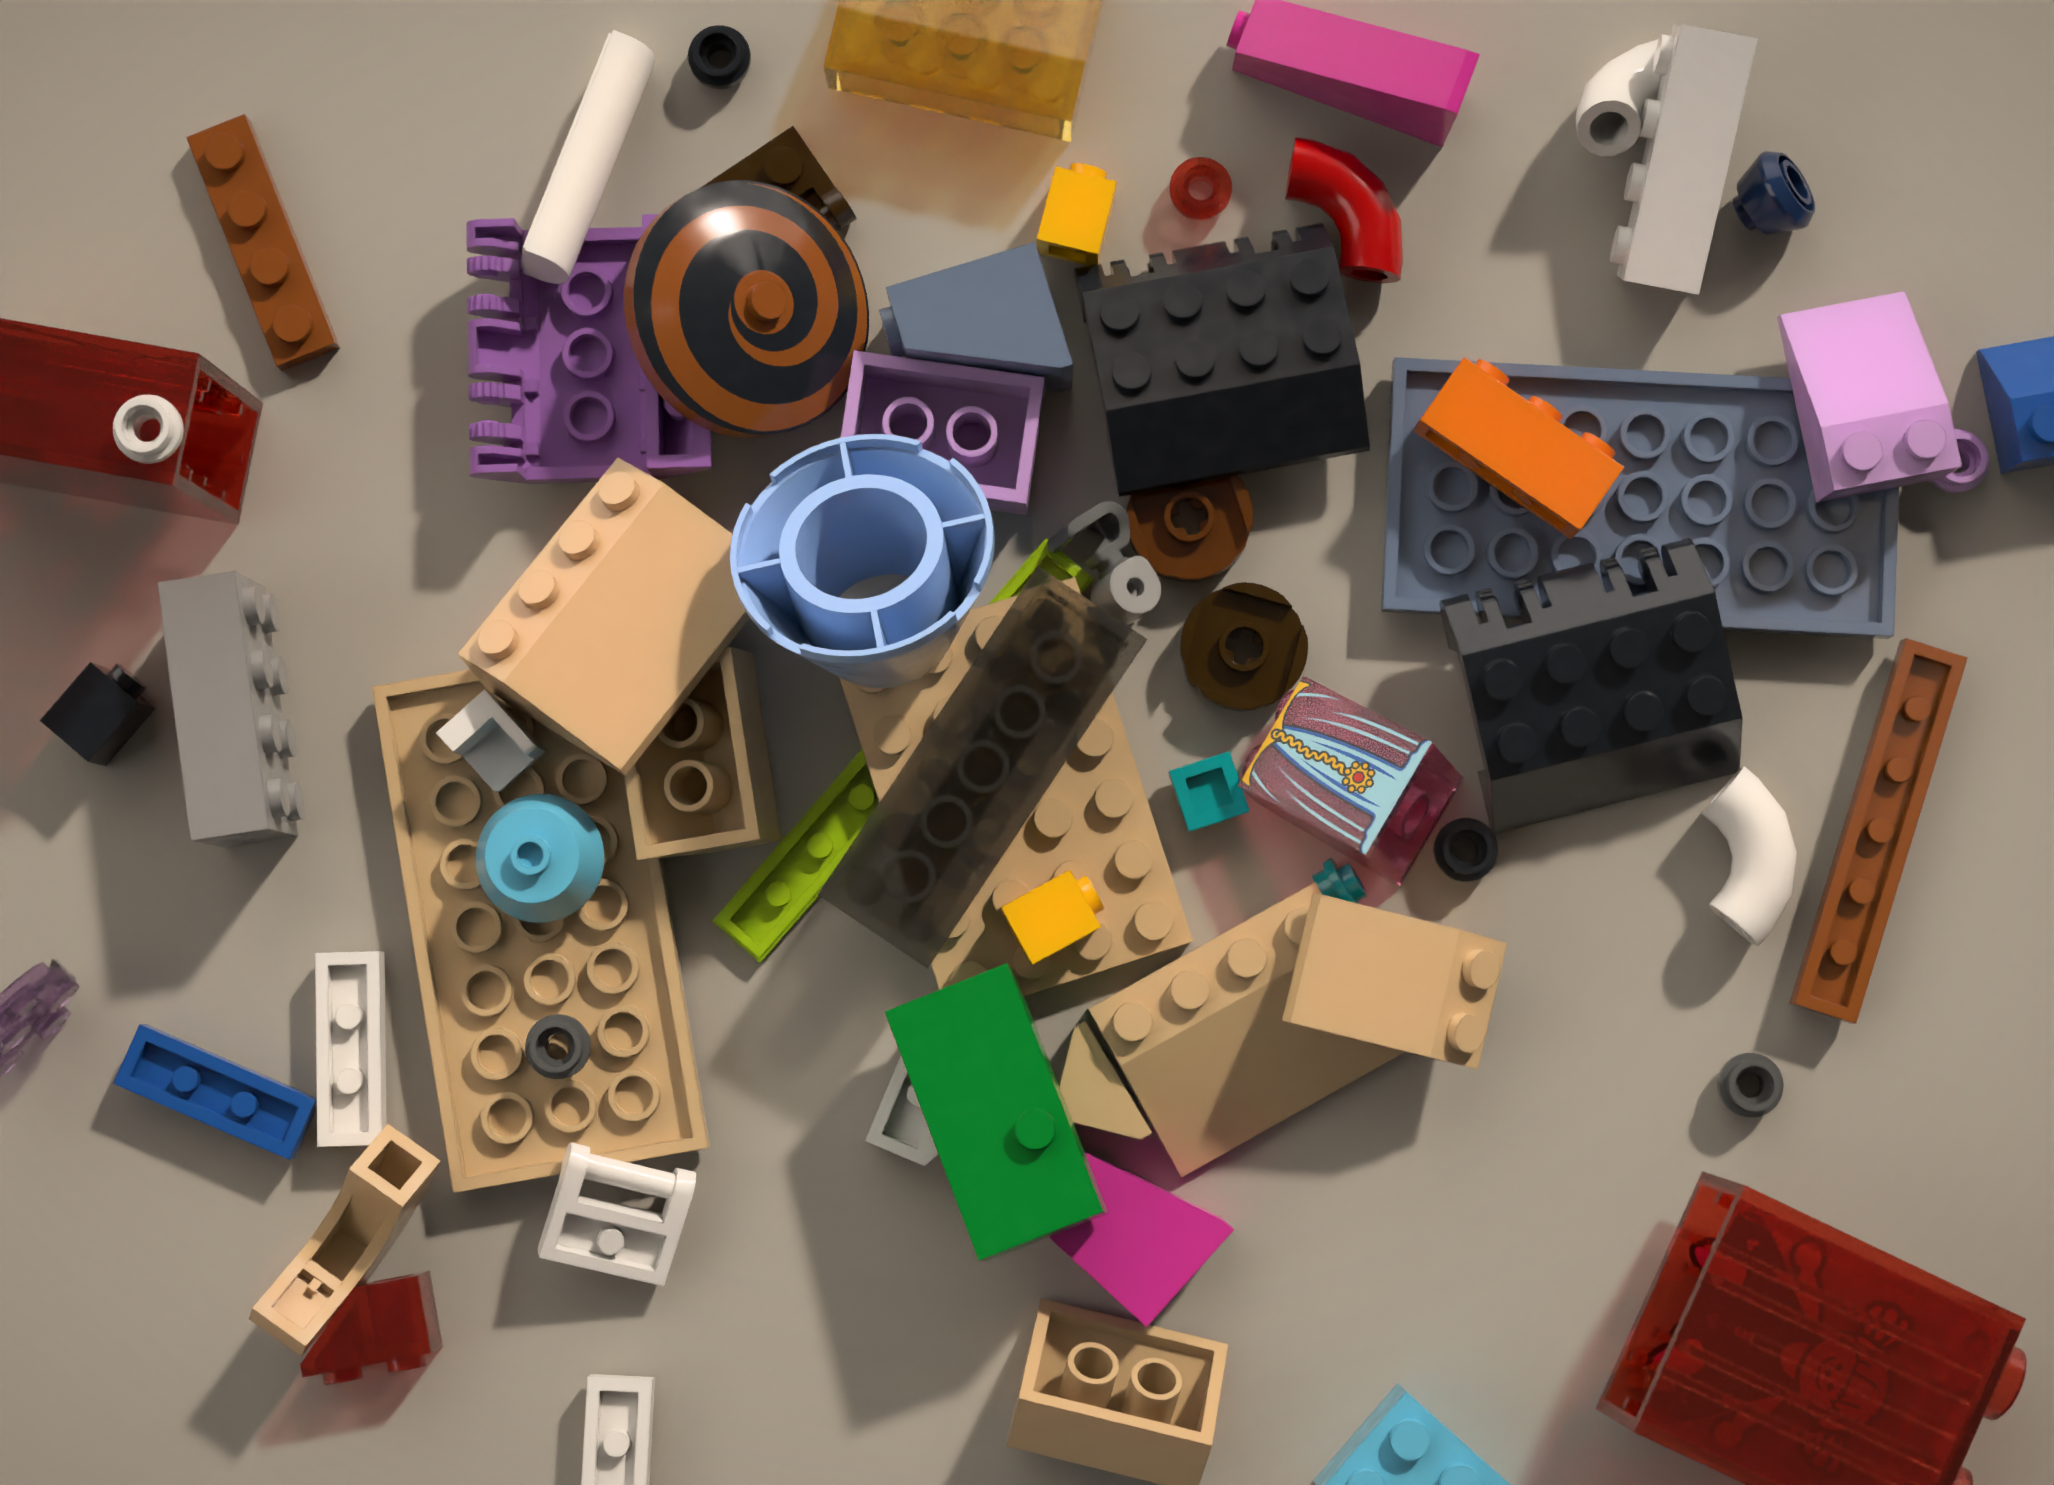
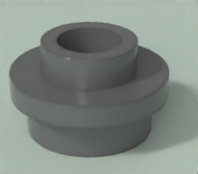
M563 1014L549 1015L540 1019L530 1029L525 1043L526 1056L532 1068L540 1075L550 1079L569 1078L581 1071L588 1062L591 1053V1039L584 1025L574 1017ZM556 1034L566 1036L570 1042V1052L563 1059L554 1058L548 1050V1043Z
M1742 1053L1732 1057L1724 1064L1718 1076L1717 1088L1722 1102L1730 1111L1743 1117H1760L1769 1113L1777 1106L1783 1094L1784 1084L1782 1074L1772 1060L1757 1053ZM1749 1072L1753 1073L1759 1080V1090L1752 1097L1744 1096L1739 1090L1740 1078Z

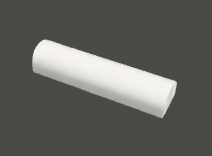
M613 30L612 34H608L523 245L521 269H523L522 273L555 284H563L569 281L656 61V57L651 49L633 37Z

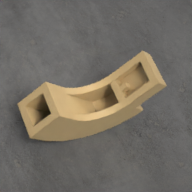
M387 1124L349 1168L339 1195L317 1230L293 1261L254 1305L248 1319L302 1357L333 1318L337 1320L385 1257L421 1202L441 1161L390 1124Z

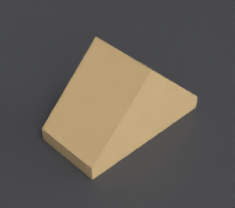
M1086 1021L1076 1025L1073 1028L1059 1084L1072 1121L1140 1140L1152 1133Z

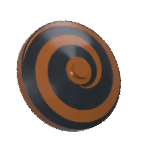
M730 180L701 187L673 202L652 220L637 242L629 261L624 286V314L634 354L644 374L656 391L677 412L705 429L735 438H769L799 429L819 419L830 411L848 391L854 350L865 352L868 343L869 306L867 292L858 263L842 235L819 210L804 199L777 186L748 180Z

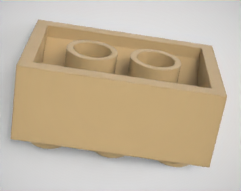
M733 647L726 648L626 776H624L636 859L638 861L720 852L782 841L753 653Z
M1041 1298L1006 1446L1157 1484L1199 1485L1213 1443L1228 1344L1152 1325L1146 1327L1140 1322Z

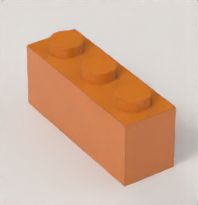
M1463 357L1413 431L1571 539L1582 529L1623 470L1624 466L1613 459L1616 452L1597 436L1584 432L1580 437L1561 424L1562 414L1543 399L1530 396L1526 400L1507 387L1510 382L1509 378L1494 365L1478 359L1474 364Z

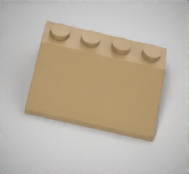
M617 458L459 651L458 655L489 692L626 776L750 619L739 599L731 574L730 547L733 534L665 483Z
M1316 882L1088 1008L1089 1013L1181 1178L1405 1053L1282 1021L1312 893L1322 894Z

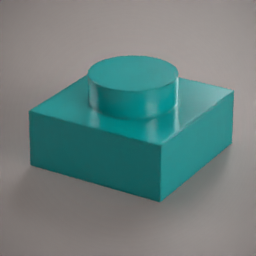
M1230 751L1168 772L1188 833L1250 812Z

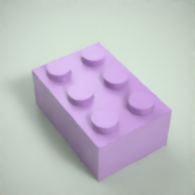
M854 350L841 438L864 434H887L921 441L923 449L937 454L948 461L953 457L962 464L981 487L990 510L1027 515L1045 394V377Z

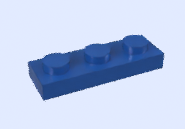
M139 1024L113 1082L117 1086L288 1160L295 1159L317 1110L316 1097L147 1024Z

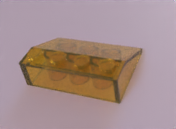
M839 0L823 66L828 88L1071 142L1104 0Z

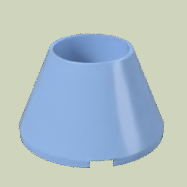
M864 434L834 439L811 447L781 464L769 474L772 482L761 492L752 505L745 503L732 535L730 547L731 574L739 599L750 619L770 639L784 648L859 686L890 688L907 684L924 676L948 652L978 598L992 566L995 545L993 520L988 502L979 484L968 470L953 457L948 461L937 454L923 449L921 441L887 434ZM889 574L910 576L896 588L878 596L864 599L839 598L844 591L854 584L871 577Z

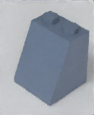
M1035 242L886 287L890 306L879 309V313L892 356H905V358L1045 377L1046 391L1063 392L1072 389L1073 362Z

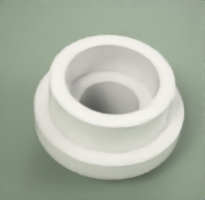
M140 395L128 400L121 406L114 418L113 436L118 448L127 457L140 463L153 464L164 461L175 453L183 438L184 427L180 413L170 402L156 395ZM150 419H157L160 423V433L157 438L149 442L142 441L140 428L143 423Z

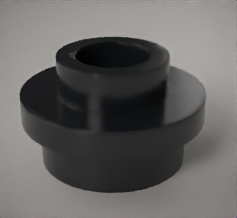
M715 25L703 29L693 38L688 50V62L693 75L699 82L710 88L725 89L738 84L746 76L751 64V52L746 39L740 32L728 26ZM717 50H725L732 55L729 64L723 68H715L709 64L710 56Z
M1459 818L1447 823L1438 832L1433 846L1434 859L1439 869L1449 878L1460 882L1475 881L1488 874L1495 865L1498 857V843L1492 830L1483 822L1473 818ZM1460 838L1471 840L1476 847V855L1470 862H1462L1454 855V845Z

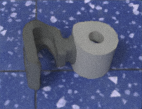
M1105 501L1097 504L1064 526L1048 540L1047 547L1049 553H1057L1085 530H1092L1102 534V542L1093 555L1085 561L1091 570L1097 569L1100 573L1099 580L1093 585L1090 594L1091 606L1095 615L1103 623L1112 627H1125L1141 618L1157 605L1161 596V583L1156 572L1144 557H1123L1120 551L1128 545L1130 540L1128 513L1121 505L1113 501Z

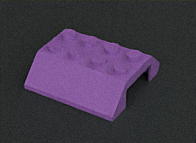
M642 214V227L589 228L569 281L563 284L541 281L522 273V249L529 230H522L514 218L475 219L466 222L467 251L482 255L467 258V274L480 279L509 282V297H498L494 294H478L467 298V314L484 317L483 319L468 321V377L502 382V384L493 382L471 383L468 386V396L471 402L511 407V424L500 423L494 420H482L469 424V440L503 445L469 448L470 477L525 484L598 482L617 458L626 461L658 480L712 469V431L701 427L677 412L656 391L636 359L626 328L624 286L629 261L644 230L658 214Z

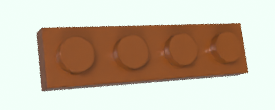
M243 114L186 137L276 366L281 371H284L339 349L340 346L250 119Z

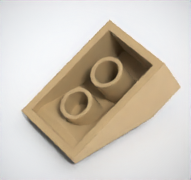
M1312 893L1282 1021L1429 1059L1478 1069L1507 943L1437 923Z

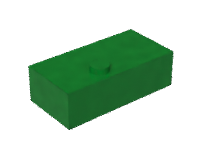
M1008 963L885 1011L979 1261H990L1108 1214L1015 971Z

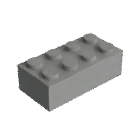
M237 571L157 582L190 840L228 847L298 836L297 820L304 819L305 807L299 783H291L288 758L295 757L296 738L290 719L283 720L280 695L287 694L288 677L282 657H275L272 632H277L280 629L279 610L274 595L266 594V587Z

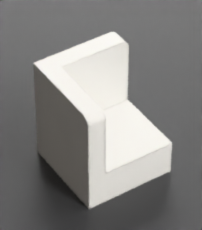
M485 689L436 732L444 743L454 753L463 756L496 792H502L546 752L494 694Z

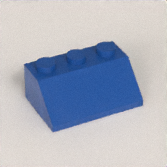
M2054 336L1979 349L1976 351L2000 474L2054 465Z

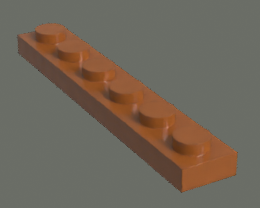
M1908 638L1899 642L1789 1004L1849 1024L1857 1023L1967 657Z

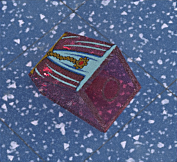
M1303 676L1295 690L1287 692L1279 702L1275 712V724L1263 744L1254 747L1247 756L1242 769L1243 778L1238 786L1261 806L1400 887L1464 778L1431 741Z

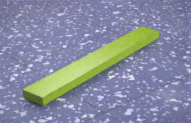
M1045 538L989 604L1073 577L1076 578L1082 595L1093 583L1094 579L1061 550L1057 553H1049L1047 547L1048 539ZM862 749L712 920L759 963L764 961L885 822Z

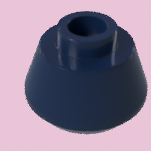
M1771 151L1762 152L1737 182L1738 196L1733 198V206L1739 219L1747 229L1752 231L1758 228L1762 233L1770 235L1804 229L1809 225L1815 212V201L1801 171L1786 154Z

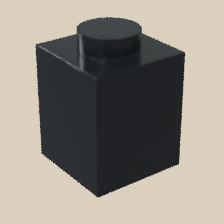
M90 662L40 719V722L87 762L107 766L156 708L140 696L147 688L145 684L123 666L116 663L110 670Z

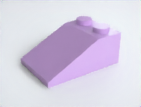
M1905 291L1782 314L1777 317L1816 503L1938 480L1962 467L1949 403Z

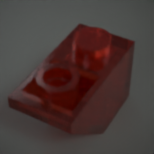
M430 1270L366 1282L354 1287L300 1364L302 1378L322 1374L324 1385H332L362 1378L361 1366L386 1362L388 1373L426 1366L425 1354H430L443 1347Z

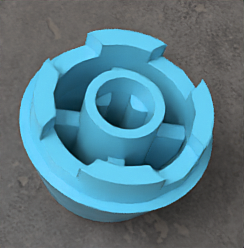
M551 794L526 795L502 806L485 824L476 848L477 875L488 898L504 913L527 922H552L563 919L579 910L594 894L604 869L603 842L593 820L575 803Z

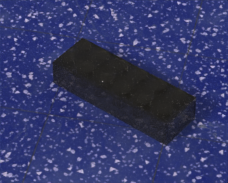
M1038 566L818 895L928 968L1147 641V638Z

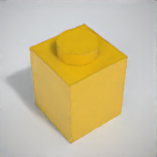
M1072 163L1070 169L1055 166L1037 235L1038 254L1085 266L1099 264L1116 197L1117 181L1106 179L1107 173L1104 170L1088 164Z
M1071 870L1063 872L999 907L1030 965L1041 961L1101 928L1095 914L1105 910L1088 877L1085 875L1075 880Z

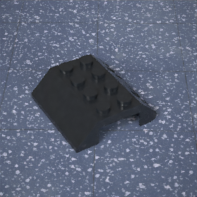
M1322 223L1296 227V241L1293 242L1286 229L1272 232L1271 251L1255 253L1253 245L1247 236L1234 239L1233 253L1229 252L1225 241L1172 250L1173 264H1167L1163 252L1149 254L1148 274L1131 277L1130 270L1126 266L1124 259L1110 262L1111 275L1105 276L1101 263L1074 268L1084 323H1087L1106 417L1107 440L1119 497L1369 451L1370 443L1360 360L1334 245Z
M1690 538L1663 544L1661 547L1662 561L1654 547L1638 551V569L1648 591L1632 595L1623 569L1615 557L1600 561L1599 566L1603 585L1592 563L1538 576L1537 584L1541 603L1529 578L1514 582V600L1517 609L1522 615L1523 623L1507 627L1501 614L1498 600L1491 588L1475 592L1477 609L1482 624H1479L1468 594L1440 600V612L1448 648L1457 652L1484 766V770L1477 771L1490 829L1494 834L1735 774L1740 769L1742 712L1715 591L1695 545Z

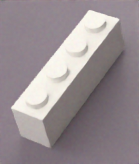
M1674 23L1670 36L1660 35L1652 68L1653 73L1662 74L1656 100L1646 99L1640 118L1641 131L1639 137L1647 138L1642 164L1632 162L1625 185L1624 200L1633 202L1628 227L1618 225L1610 254V263L1619 265L1617 276L1622 280L1699 295L1758 38Z

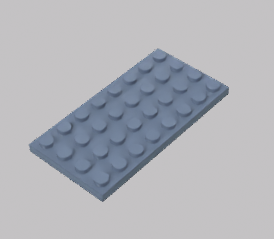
M1401 357L1393 359L1381 612L1441 615L1440 600L1468 594L1476 616L1480 617L1475 592L1491 588L1498 600L1503 618L1522 619V615L1517 609L1514 600V582L1529 578L1541 603L1537 584L1538 576L1592 563L1603 585L1599 564L1601 560L1611 557L1617 558L1631 593L1635 595L1648 591L1639 573L1638 551L1654 547L1662 561L1661 547L1663 544L1690 538L1695 545L1715 591L1723 630L1889 639L1894 636L1899 487L1816 503L1790 378L1489 362L1509 378L1510 382L1507 387L1526 400L1530 396H1536L1551 404L1562 414L1561 424L1580 437L1584 432H1587L1602 439L1616 452L1613 459L1624 466L1582 529L1569 539L1413 431L1461 361Z

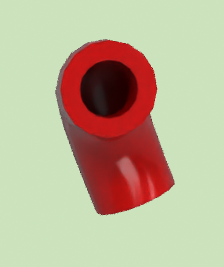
M1295 137L1285 200L1304 202L1320 208L1334 220L1340 233V274L1355 280L1373 283H1394L1401 280L1403 267L1402 221L1384 182L1352 153L1316 140Z

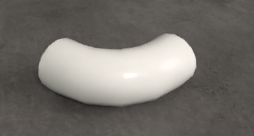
M1659 39L1638 45L1604 64L1584 86L1580 94L1575 126L1581 145L1590 153L1598 156H1615L1626 152L1635 144L1641 131L1640 117L1646 99L1656 100L1662 74L1652 72L1654 55Z
M1743 766L1722 787L1702 812V815L1711 821L1727 839L1732 855L1730 876L1722 890L1710 902L1709 907L1735 932L1759 947L1773 930L1792 896L1797 851L1785 811L1759 778Z

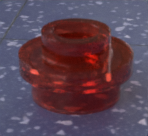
M1195 157L1181 163L1175 169L1169 185V195L1175 209L1184 217L1196 221L1210 220L1220 215L1228 206L1232 194V181L1227 170L1219 162L1207 157ZM1196 181H1204L1210 185L1212 194L1205 200H1197L1190 195L1189 186Z

